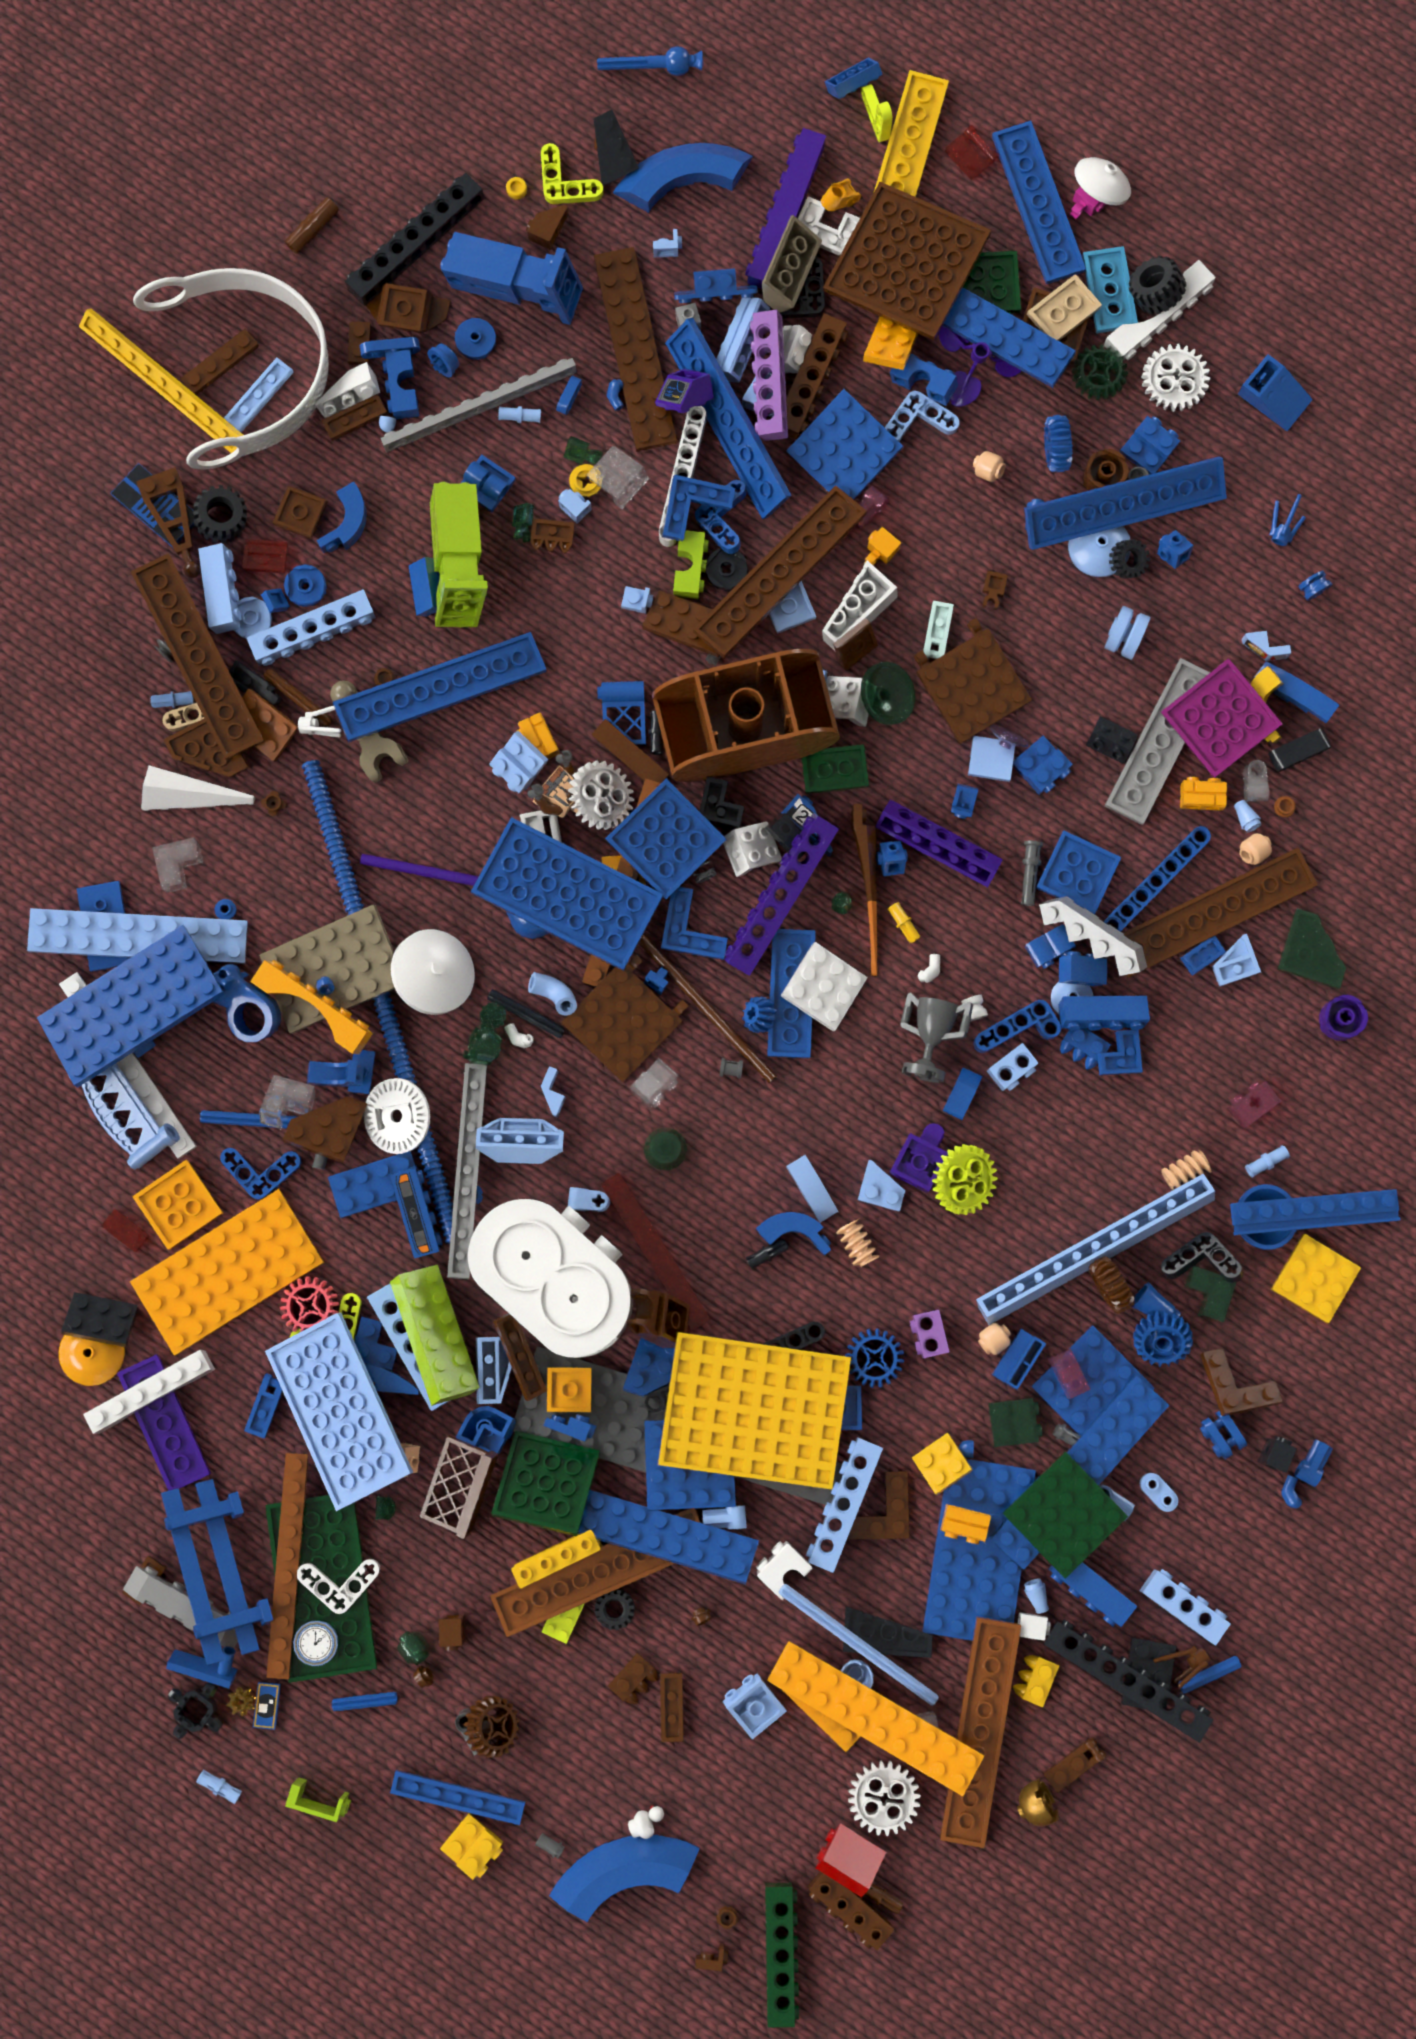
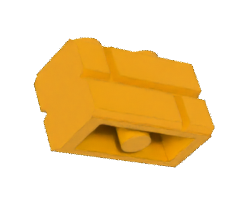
M537 713L518 723L520 729L516 731L524 735L547 759L560 754L541 713Z
M1188 777L1180 786V809L1223 811L1226 807L1227 783L1221 782L1220 778H1209L1208 781H1199L1198 777Z
M946 1504L940 1530L945 1532L944 1536L957 1539L958 1535L967 1537L966 1542L979 1545L980 1541H986L991 1515Z

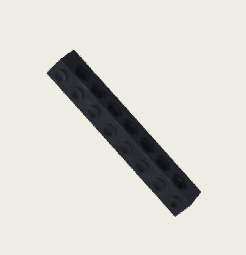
M467 173L457 177L447 190L441 191L437 199L431 204H427L417 217L411 218L407 225L401 231H397L388 243L381 245L371 258H367L362 263L359 269L348 275L345 280L348 291L365 307L382 292L383 285L386 283L391 284L485 199L483 189ZM458 196H463L461 199H455ZM444 209L448 210L445 213H440ZM427 223H433L431 226H425ZM411 237H418L415 240H410ZM397 250H403L399 254L395 253ZM381 264H388L385 267H380ZM367 277H373L369 281H364Z
M1065 1619L1062 1622L1057 1620L1044 1642L1045 1646L1199 1743L1201 1742L1213 1722L1210 1710L1202 1705H1199L1197 1708L1190 1703L1192 1699L1181 1692L1177 1695L1170 1691L1172 1687L1164 1681L1160 1680L1159 1683L1151 1679L1153 1676L1151 1673L1143 1668L1140 1670L1132 1667L1133 1662L1124 1656H1121V1658L1116 1657L1112 1654L1114 1650L1103 1643L1101 1646L1093 1642L1095 1638L1084 1631L1082 1634L1074 1630L1075 1626ZM1073 1636L1077 1639L1078 1644L1074 1648H1069L1065 1645V1639ZM1091 1648L1097 1652L1094 1660L1085 1658L1084 1652L1087 1649ZM1106 1661H1113L1116 1664L1115 1671H1105L1103 1668ZM1126 1673H1132L1136 1677L1133 1684L1128 1685L1123 1682V1676ZM1147 1685L1153 1686L1155 1689V1693L1151 1697H1146L1142 1693L1143 1688ZM1165 1698H1172L1175 1704L1171 1709H1165L1162 1706V1701ZM1185 1710H1190L1194 1713V1718L1191 1721H1184L1181 1718Z

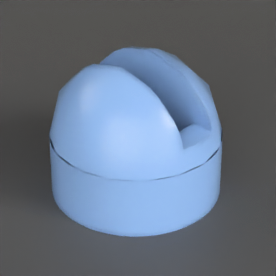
M380 416V428L384 432L392 431L396 425V418Z

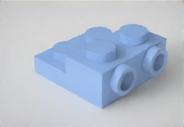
M517 731L512 735L504 748L497 752L489 765L493 768L492 772L494 775L503 777L508 782L507 786L511 791L521 793L528 789L548 759L524 735Z
M758 1673L754 1676L748 1675L742 1681L743 1685L737 1690H729L725 1695V1700H723L727 1710L751 1739H754L787 1712Z

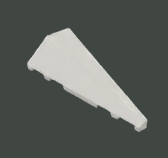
M148 766L143 783L141 809L149 811L152 809L168 810L169 808L185 809L216 807L220 805L235 806L237 804L253 805L255 797Z

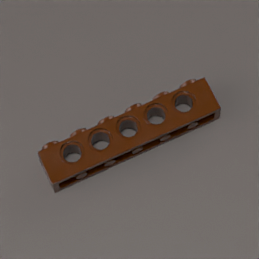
M823 314L804 361L786 398L788 436L796 440L807 429L808 423L806 420L815 411L816 404L814 402L816 397H821L824 390L823 381L824 379H829L832 372L830 365L832 361H837L840 353L838 347L841 342H845L848 331H846L847 322L827 314ZM830 338L834 342L827 344L824 342V339ZM821 356L824 357L826 360L824 362H818L816 358ZM815 375L818 379L810 380L808 376ZM807 393L810 397L803 399L799 395ZM794 411H798L802 415L800 417H794L791 413Z

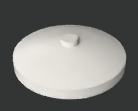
M427 929L413 933L399 944L391 962V977L397 993L407 1005L421 1013L440 1015L456 1009L465 1002L474 985V965L469 952L458 939L440 930Z

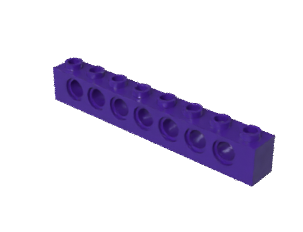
M814 813L804 821V829L801 834L796 835L791 844L793 847L789 853L782 857L781 867L778 872L775 871L770 877V885L767 890L761 892L758 898L759 903L755 909L752 908L747 916V923L738 930L736 941L725 952L726 957L724 960L749 976L839 828ZM816 833V842L809 843L810 835ZM806 852L805 860L798 862L799 853ZM790 870H794V878L787 880V873ZM782 888L784 894L781 898L777 899L775 893L778 889ZM768 907H772V914L768 917H765V909ZM761 925V932L758 935H753L754 927ZM745 944H750V951L742 953V947Z

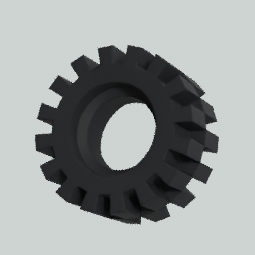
M1123 540L1117 542L1115 547H1112L1111 550L1114 553L1109 554V557H1112V560H1109V564H1113L1111 570L1116 571L1114 573L1116 576H1120V578L1140 577L1141 574L1146 572L1144 569L1149 567L1146 562L1150 561V558H1147L1146 555L1150 553L1149 550H1144L1147 546L1142 544L1140 540ZM1128 551H1131L1134 557L1131 567H1128L1125 561Z
M616 1589L602 1595L595 1604V1615L598 1622L609 1630H619L626 1627L634 1616V1601L630 1594H627L624 1590ZM613 1600L619 1601L624 1609L622 1615L617 1618L610 1617L606 1611L607 1604Z

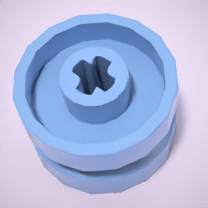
M1122 606L1118 617H1115L1109 630V637L1104 649L1116 652L1121 642H1124L1121 655L1132 660L1145 633L1150 617L1139 613L1132 624L1130 621L1133 617V609Z

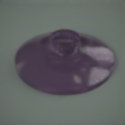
M991 725L990 730L1000 739L999 745L1010 749L1011 746H1029V742L1021 736L1005 728Z

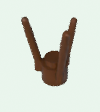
M1193 1646L1188 1650L1155 1658L1153 1661L1158 1663L1189 1655L1187 1662L1190 1667L1172 1681L1173 1684H1176L1183 1679L1178 1684V1687L1182 1688L1211 1663L1208 1654L1203 1648L1197 1650Z

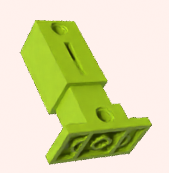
M467 482L460 484L434 483L430 500L434 572H440L436 593L437 612L435 627H477L488 589L487 581H484L483 575H478L481 540L476 484Z

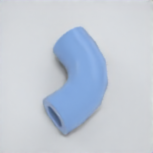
M533 972L528 986L529 993L552 1000L557 1012L561 1015H570L575 1012L577 1003L569 987L554 977Z

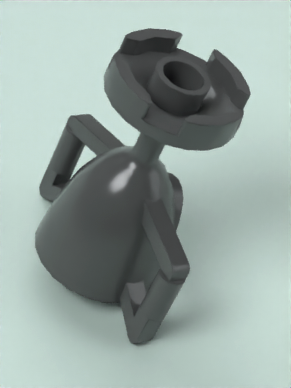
M908 993L900 1025L902 1028L920 1036L925 1043V1050L922 1059L917 1060L915 1063L905 1062L903 1064V1075L911 1077V1073H913L915 1077L923 1081L939 1083L940 1081L944 1083L946 1072L936 1068L935 1064L931 1061L933 1049L943 1041L966 1038L973 1010L971 1002L958 1006L957 1004L935 998L920 997L918 999L912 993ZM913 1003L918 1007V1029L909 1025ZM964 1012L959 1032L950 1033L958 1015Z

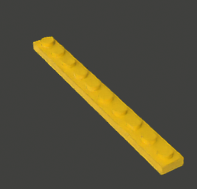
M92 308L86 310L79 327L213 439L243 436L239 430ZM223 446L230 453L237 449L235 446Z

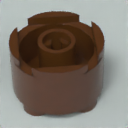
M1104 449L1094 453L1088 460L1083 473L1085 488L1093 490L1125 481L1129 469L1124 456L1113 449Z

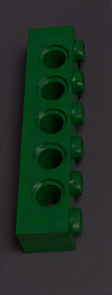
M765 1883L768 2028L795 2027V2020H799V2005L794 2004V1996H799L798 1982H794V1973H798V1959H794V1950H798V1936H793V1927L797 1926V1912H793V1903H797V1889H793L792 1883ZM784 1903L788 1908L784 1913H778L775 1910L777 1904ZM784 1926L788 1929V1932L785 1936H778L775 1932L776 1929ZM783 1949L788 1952V1956L785 1959H778L776 1957V1953L779 1950ZM786 1973L789 1978L786 1982L781 1983L777 1981V1975ZM785 1996L789 1999V2002L785 2006H780L777 2004V1999Z

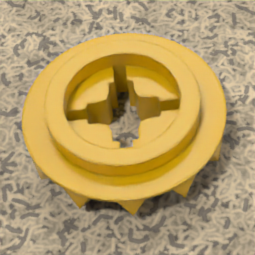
M589 464L579 465L570 474L569 483L574 493L579 492L582 496L590 498V496L597 494L602 487V475L595 466ZM589 474V481L592 483H587V485L583 488V482L580 480H585V478Z

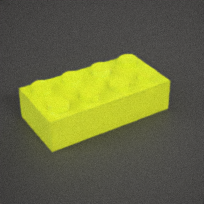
M584 1604L548 1619L542 1633L567 1644Z

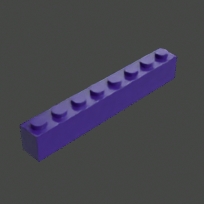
M805 128L802 129L800 135H796L793 144L796 148L794 153L790 152L786 165H789L787 172L783 171L780 183L782 185L780 190L776 189L773 197L774 207L768 210L766 216L768 223L766 227L762 226L759 235L761 239L760 244L755 245L752 257L755 258L753 263H749L745 275L748 276L749 285H756L762 289L763 279L792 215L797 218L799 217L825 147L826 135Z

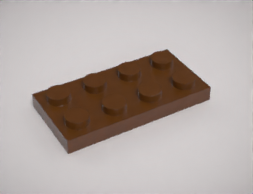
M659 590L642 624L643 630L713 656H720L693 633V629L712 609Z

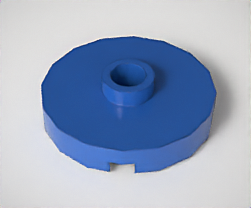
M471 318L458 326L455 332V343L458 351L466 356V358L480 360L486 358L494 350L496 334L489 322L481 318ZM474 335L479 336L477 340L472 339Z
M311 565L296 566L287 574L284 582L286 595L291 602L298 606H314L322 600L326 593L325 577L316 567ZM309 584L308 589H302L303 585Z

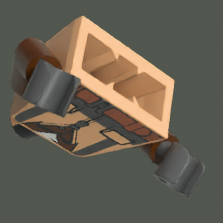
M564 750L562 754L556 756V761L563 763L562 767L559 765L543 786L534 784L531 786L533 790L528 791V797L534 798L533 803L538 805L544 814L564 817L570 809L575 813L578 812L577 808H571L575 802L569 800L573 796L572 793L568 792L573 787L569 782L575 779L573 777V774H575L572 763H569L572 760V753L569 750Z

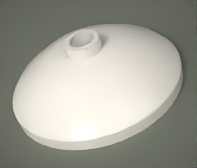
M1090 157L1080 160L1076 165V180L1090 196L1109 205H1122L1127 202L1131 195L1130 183L1126 175L1114 163L1101 158Z

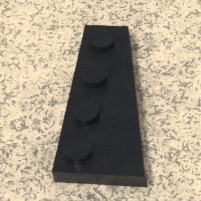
M845 1606L844 1627L881 1654L931 1658L932 1634ZM843 1641V1652L859 1653Z

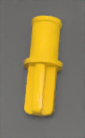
M899 902L890 906L888 911L898 924L896 927H900L909 943L917 941L920 935L910 921L912 918H908Z

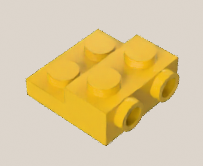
M468 1813L440 1847V1850L457 1863L456 1866L473 1880L476 1876L481 1878L488 1869L486 1863L490 1858L495 1860L503 1850L500 1848L503 1841L475 1816Z

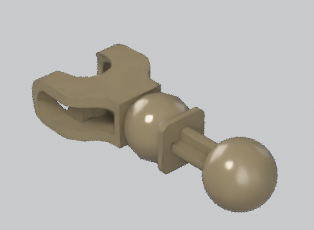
M338 681L332 686L330 696L332 701H336L356 694L357 689L349 681ZM379 732L357 739V741H360L359 744L362 748L360 766L367 777L374 783L382 779L379 763L383 757L391 756L401 766L408 763V758L401 745L391 739L384 738Z

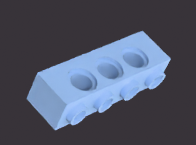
M1154 1569L1139 1591L1216 1646L1231 1624L1226 1621L1228 1616L1217 1608L1215 1611L1208 1608L1209 1602L1199 1595L1197 1598L1189 1594L1191 1589L1183 1583L1175 1584L1171 1581L1173 1576L1162 1569L1159 1572ZM1167 1586H1171L1173 1589V1594L1169 1598L1163 1596V1590ZM1189 1599L1191 1607L1188 1611H1183L1181 1603ZM1202 1613H1208L1209 1621L1206 1624H1201L1199 1621Z

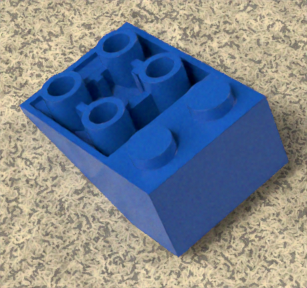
M1269 354L1266 355L1238 392L1240 397L1286 431L1290 429L1313 400L1285 366Z

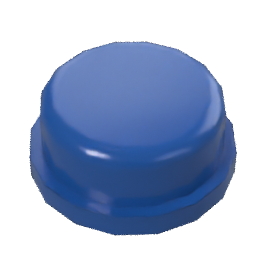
M442 343L428 350V358L431 361L430 363L433 364V368L445 377H452L455 370L459 367V360L455 353Z

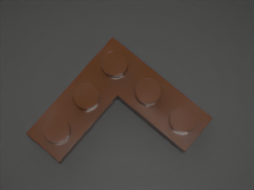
M1223 1348L1206 1351L1200 1355L1221 1416L1279 1405L1283 1402L1276 1381L1237 1389Z
M907 1471L885 1472L886 1516L855 1517L847 1540L909 1538Z

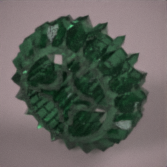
M1103 344L1100 345L1099 349L1095 345H1092L1091 350L1086 347L1083 353L1078 354V360H1074V368L1071 371L1074 374L1072 381L1077 382L1075 385L1076 389L1082 388L1081 395L1086 392L1088 393V399H1091L1094 395L1096 396V401H1099L1101 396L1106 401L1109 395L1115 397L1116 391L1121 392L1122 386L1126 384L1127 380L1125 378L1128 376V371H1126L1127 363H1122L1124 356L1117 357L1118 350L1114 351V353L1111 352V346L1107 350L1104 349ZM1089 363L1091 371L1088 376H1085L1084 366ZM1112 369H1114L1116 379L1113 382L1110 381L1109 376Z

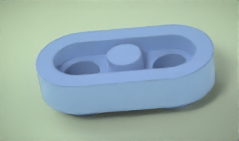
M1147 1473L1142 1476L1140 1488L1160 1510L1165 1512L1173 1511L1178 1505L1176 1493L1159 1475ZM1149 1481H1155L1156 1485L1154 1488L1149 1487ZM1167 1496L1171 1499L1168 1505L1164 1503V1498Z

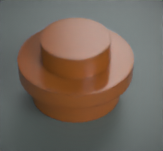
M1287 796L1278 798L1274 803L1275 813L1283 818L1291 816L1296 808L1293 799Z

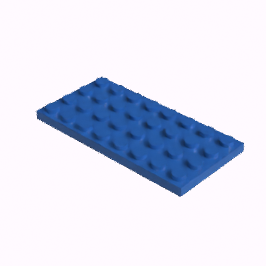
M512 817L471 890L472 894L623 971L663 898L662 893Z
M182 925L44 1012L37 1019L72 1083L78 1088L225 993L187 928Z
M966 1459L973 1471L943 1491L923 1632L973 1641L977 1616L1014 1623L1022 1568L990 1538L1007 1520L1002 1513L1034 1482L1036 1470ZM946 1504L991 1515L986 1541H980L978 1545L966 1542L967 1537L958 1535L957 1539L944 1536L945 1532L941 1531L940 1528Z

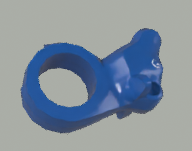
M227 964L213 973L225 993L213 1001V1003L226 1007L229 1028L239 1041L259 1042L271 1037L278 1030L281 1023V1011L277 1002L261 989L246 981L249 977L247 972H240L238 966ZM248 1002L256 1004L264 1014L265 1023L260 1032L250 1030L243 1020V1009Z

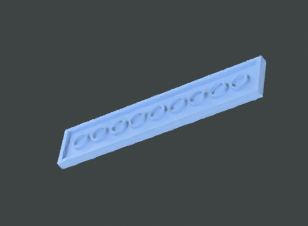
M30 908L27 951L131 958L184 925L206 962L245 964L248 921Z

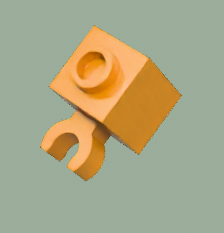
M883 527L879 531L874 530L868 537L867 548L871 553L865 560H868L873 566L878 559L887 564L900 550L901 542Z

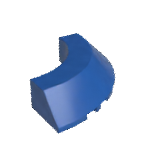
M694 143L675 146L662 150L638 164L639 169L628 173L617 185L613 194L649 213L652 207L668 191L676 187L692 185L694 182H707V184L717 185L733 191L753 156L741 150L719 144Z
M652 1835L648 1839H643L640 1836L637 1838L633 1836L622 1837L621 1839L604 1843L579 1858L558 1880L549 1897L567 1912L588 1922L594 1911L606 1899L627 1888L649 1885L667 1888L679 1893L700 1847L674 1837L670 1838L659 1835Z

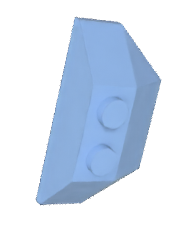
M499 1118L484 1127L477 1128L476 1149L498 1163L542 1164L563 1152L564 1132L543 1119Z

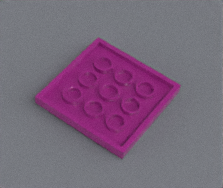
M1229 658L1161 711L1164 718L1213 778L1217 777L1282 726L1281 721Z

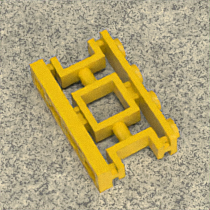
M588 1530L515 1564L511 1571L519 1588H523L599 1551L603 1545L600 1540H597L593 1531Z

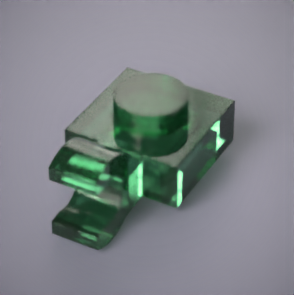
M570 436L563 457L582 465L585 460L598 465L599 460L601 461L603 452L596 449L591 450L589 449L590 443Z
M524 503L514 506L512 526L516 528L514 539H522L523 535V543L531 541V532L528 526L532 525L533 504Z

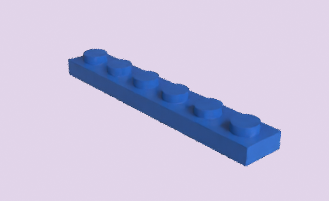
M399 1770L395 1771L390 1794L516 1825L521 1823L526 1802Z

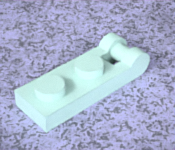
M933 601L923 649L927 659H938L945 653L954 604ZM931 644L939 645L938 651L931 650Z

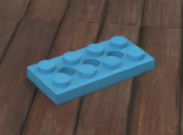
M1124 246L1083 252L1082 258L1086 267L1085 274L1088 289L1102 304L1101 308L1093 314L1096 333L1115 331L1122 324L1138 323L1134 298L1129 291L1130 286L1128 283L1130 276ZM1108 266L1111 268L1112 273L1104 274L1101 268ZM1113 286L1116 292L1108 294L1105 291V287ZM1115 305L1119 308V312L1111 313L1108 307Z

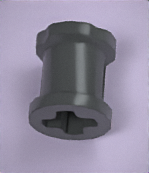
M722 1057L719 1076H737L738 1079H741L743 1060H739V1062L730 1061Z

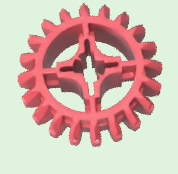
M306 1277L305 1284L302 1279H297L298 1287L291 1283L290 1287L293 1291H284L289 1296L288 1299L281 1298L282 1302H287L286 1306L280 1307V1310H287V1313L282 1315V1319L290 1318L286 1325L291 1326L295 1324L292 1329L294 1332L300 1327V1332L330 1317L331 1314L339 1313V1311L333 1310V1306L340 1305L339 1302H332V1299L337 1298L338 1295L336 1293L329 1294L334 1288L329 1286L325 1289L327 1285L325 1280L318 1285L319 1278L317 1277L314 1278L313 1283H311L310 1277ZM304 1289H316L314 1294L312 1293L307 1299L298 1295ZM321 1294L326 1299V1312L319 1306ZM311 1300H313L312 1306L314 1307V1309L318 1310V1312L315 1310H309V1312H307L306 1310L308 1307L303 1302L311 1303ZM294 1301L301 1307L298 1319L293 1311ZM311 1314L322 1317L321 1320L314 1324H304L305 1319H308Z

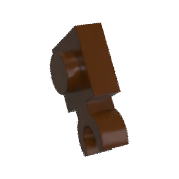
M987 570L982 593L988 595L983 600V608H986L988 601H993L994 610H997L999 606L997 596L1003 597L1008 575Z

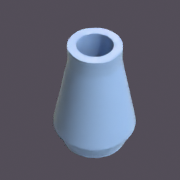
M1241 800L1234 805L1241 827L1247 833L1261 826V818L1245 800Z
M1040 1578L1026 1582L1024 1584V1591L1034 1606L1036 1613L1040 1614L1048 1611L1045 1583H1042Z

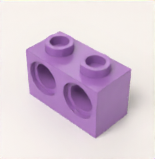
M935 1310L913 1315L910 1327L912 1333L917 1335L918 1342H915L917 1355L921 1354L922 1358L949 1353L940 1311ZM924 1317L929 1318L932 1322L929 1330H924L920 1326V1321ZM928 1339H933L937 1343L936 1349L932 1352L928 1351L925 1347Z

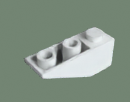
M363 363L347 371L315 405L324 418L332 416L380 393L377 377L368 363Z

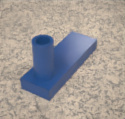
M226 1646L222 1649L224 1661L206 1665L205 1658L175 1649L167 1662L166 1669L229 1689L238 1670L232 1667L236 1651L233 1647Z

